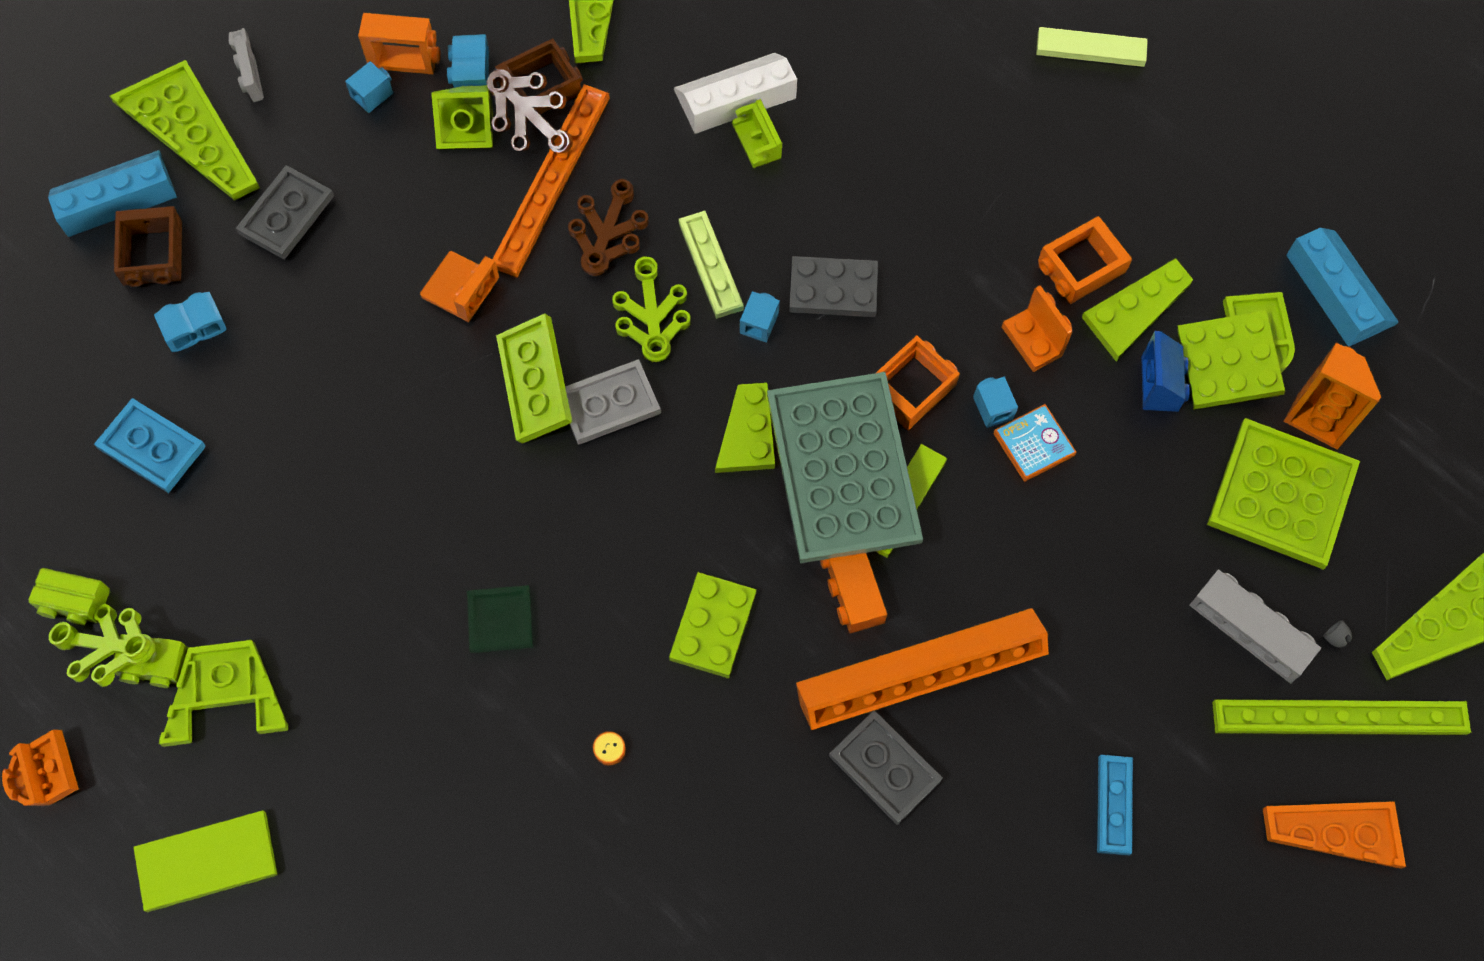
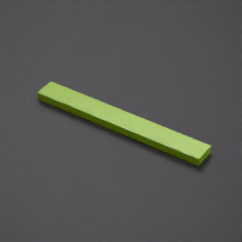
M1214 700L1212 702L1215 733L1467 735L1471 733L1467 701Z

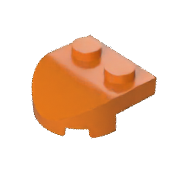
M51 730L29 744L19 743L9 752V755L13 756L9 768L2 771V783L9 799L18 801L23 806H48L79 789L62 730Z

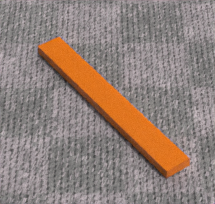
M585 84L583 85L560 129L571 135L573 140L572 147L566 153H557L551 149L549 150L492 259L496 262L498 271L518 278L610 99L608 92ZM560 136L555 138L556 146H559L562 142Z

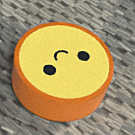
M615 732L600 734L593 744L596 759L604 765H615L625 755L624 740Z

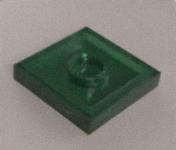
M529 585L467 591L469 650L471 653L533 648Z

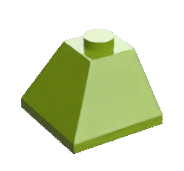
M487 85L461 86L431 93L436 149L493 147L492 94L489 92Z

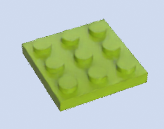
M1267 310L1178 325L1179 341L1183 346L1184 357L1188 358L1187 378L1194 409L1284 395L1285 387Z

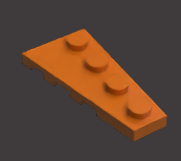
M1395 802L1266 806L1263 808L1267 841L1399 869L1406 867Z

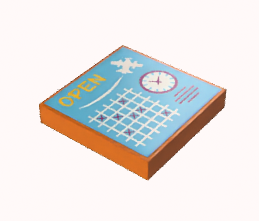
M1046 404L995 429L993 433L1024 482L1074 457L1077 453Z

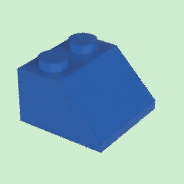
M1154 331L1141 356L1143 410L1178 412L1184 401H1188L1189 384H1185L1184 376L1188 371V358L1184 357L1181 344L1161 331Z

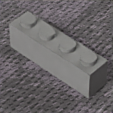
M1219 569L1189 605L1290 684L1303 673L1321 649L1311 635L1296 629L1290 624L1286 616L1271 610L1257 594L1246 591L1238 585V581L1232 575L1223 573Z

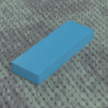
M1100 755L1098 757L1097 853L1129 856L1132 854L1133 757Z

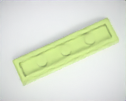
M1039 27L1036 55L1144 67L1147 59V39Z
M706 211L679 218L680 228L716 319L743 311L744 305Z

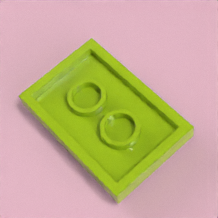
M698 572L669 660L729 678L757 589Z

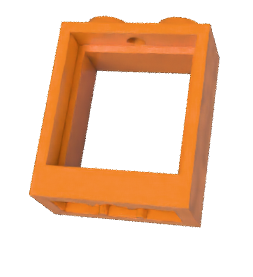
M363 13L358 37L367 63L371 61L377 68L382 67L389 71L434 74L435 64L440 63L441 50L440 47H436V31L432 30L429 18ZM383 42H387V43H398V44H409V45H419V48H417V47H406V46L384 45Z
M1099 216L1042 247L1038 259L1041 271L1045 275L1050 276L1055 283L1057 292L1062 297H1065L1070 304L1125 274L1132 261L1131 256ZM1087 239L1107 266L1077 282L1057 255Z
M917 335L876 372H886L887 381H889L909 361L915 358L942 382L916 408L889 385L896 420L907 430H910L957 385L960 375L957 367L950 360H944L936 353V349L930 342L923 341Z

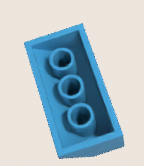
M159 150L52 188L48 195L55 219L68 237L114 221L116 211L147 209L177 198Z
M1320 227L1296 238L1286 256L1348 347L1398 324L1399 321L1336 231Z

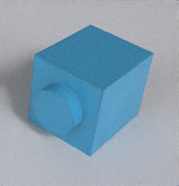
M371 61L345 81L350 97L368 113L393 94L390 84L392 79L389 73L382 67L377 68Z
M752 291L740 319V334L767 343L779 314L780 300L767 293L759 294Z
M1005 376L998 379L993 377L987 378L977 385L973 398L986 428L1014 419L1018 406Z

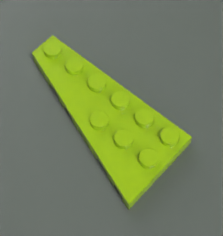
M186 60L110 95L113 103L234 201L260 188Z
M1484 553L1372 651L1386 680L1484 643Z

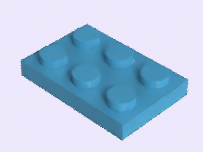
M133 398L94 444L98 450L167 493L172 490L206 447L203 441Z

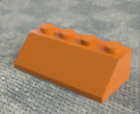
M1336 343L1298 393L1283 422L1338 450L1381 398L1365 357L1357 354L1350 347Z

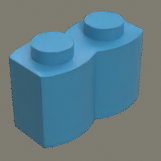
M486 34L453 36L452 45H448L449 62H452V67L447 68L448 83L453 84L454 88L487 85L489 77V45Z
M210 292L194 293L183 303L165 305L154 314L171 352L184 350L201 340L210 339L227 330Z

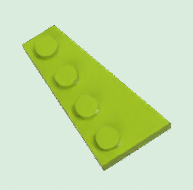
M569 0L575 63L603 61L614 0Z
M1175 258L1084 312L1082 319L1117 362L1124 352L1140 338L1141 334L1191 285L1193 279Z

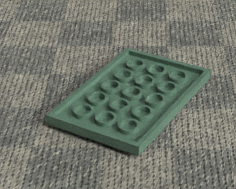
M886 372L767 390L800 563L922 544L923 536Z

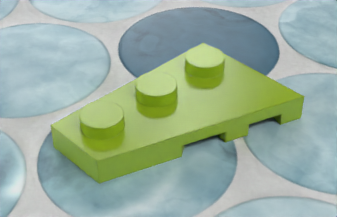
M767 383L740 384L737 386L715 473L775 469Z

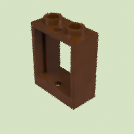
M553 38L495 66V70L503 69L510 72L513 77H522L553 62L565 82L536 96H546L556 91L565 95L566 102L578 96L581 91L580 82L583 81L579 69L576 66L572 67L569 63L570 59L563 46L559 47ZM502 78L498 79V83L501 87L503 86ZM522 88L515 89L522 97H526ZM558 95L555 96L553 99V103L555 106H557L560 103V97ZM542 107L534 109L539 114H542L552 108Z
M174 206L116 211L114 273L122 285L138 287L148 283L168 284L171 281H181L182 220ZM169 232V259L167 264L131 267L132 235Z

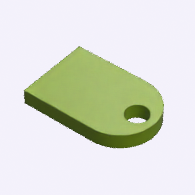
M1283 293L1226 296L1223 300L1226 317L1267 310L1282 373L1292 361L1295 353V345Z

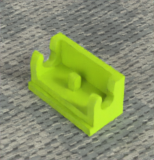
M756 100L755 103L737 109L735 111L737 118L732 120V125L752 167L755 168L781 159L782 142L762 100Z

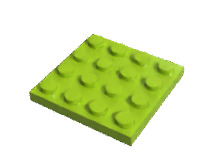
M1245 418L1241 423L1207 525L1324 570L1329 563L1360 461Z

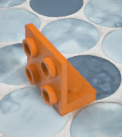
M449 251L420 292L421 298L469 322L499 279L496 262L485 256L480 264H476L453 251Z
M1041 286L1034 289L1026 310L1005 320L1002 324L1003 330L1033 372L1061 358L1073 332L1069 319L1065 315H1061L1056 308L1052 295L1045 292Z

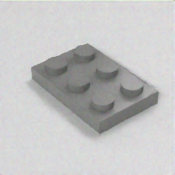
M639 359L565 386L572 417V423L569 425L578 445L661 414L660 406Z

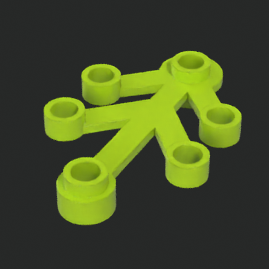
M641 257L636 261L634 267L637 279L642 281L645 309L631 300L624 291L616 292L612 297L613 307L616 310H626L646 324L649 335L633 326L632 320L628 317H620L616 321V332L622 337L629 336L641 344L642 353L646 359L652 362H661L670 355V341L680 330H685L690 326V314L685 310H679L674 313L673 321L660 334L659 324L676 304H683L686 301L687 290L683 285L677 284L672 286L670 294L657 308L653 281L658 275L657 262L651 257ZM644 270L651 271L650 274H642ZM675 292L683 293L681 297H675L673 294ZM620 298L626 300L623 304H619L616 301ZM680 317H684L687 319V321L684 323H679L677 319ZM622 324L629 325V328L626 330H622L619 327ZM658 346L661 348V351L654 352L651 349Z
M108 604L100 605L94 612V618L100 623L104 637L78 633L77 629L67 622L56 624L49 633V641L57 648L70 650L75 646L97 649L80 661L72 662L67 668V676L76 682H82L89 676L90 668L114 653H121V655L106 665L97 666L91 674L94 682L105 687L112 683L115 673L128 664L140 665L148 661L155 651V641L149 635L141 633L139 628L141 615L133 608H126L120 613L118 620L126 629L128 635L126 640L120 639L114 623L117 612Z

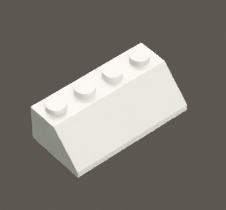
M772 53L674 87V91L696 134L737 118L735 113L737 109L755 103L756 100L761 99L765 109L796 99L797 78L787 58L777 53Z

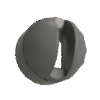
M1341 620L1330 627L1323 637L1334 647L1341 648L1345 647L1347 642L1352 640V631Z

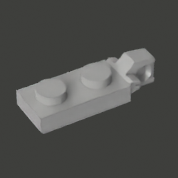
M244 28L229 32V45L237 53L233 55L234 63L238 71L241 72V76L238 77L240 88L243 93L247 92L253 102L263 100L264 96L256 59L251 50L248 33Z

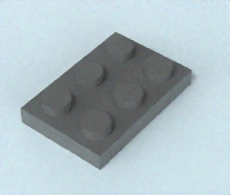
M286 165L235 229L242 237L285 260L332 200L334 193L328 187Z
M792 256L789 312L876 317L878 261Z
M875 710L829 753V757L896 825L943 780V777Z

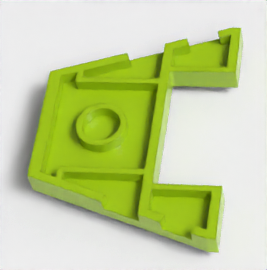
M252 640L188 648L176 685L178 688L173 705H170L168 710V721L165 731L161 733L159 739L161 746L192 743L193 710L254 702L256 704V731L259 734L288 731V724L257 647Z

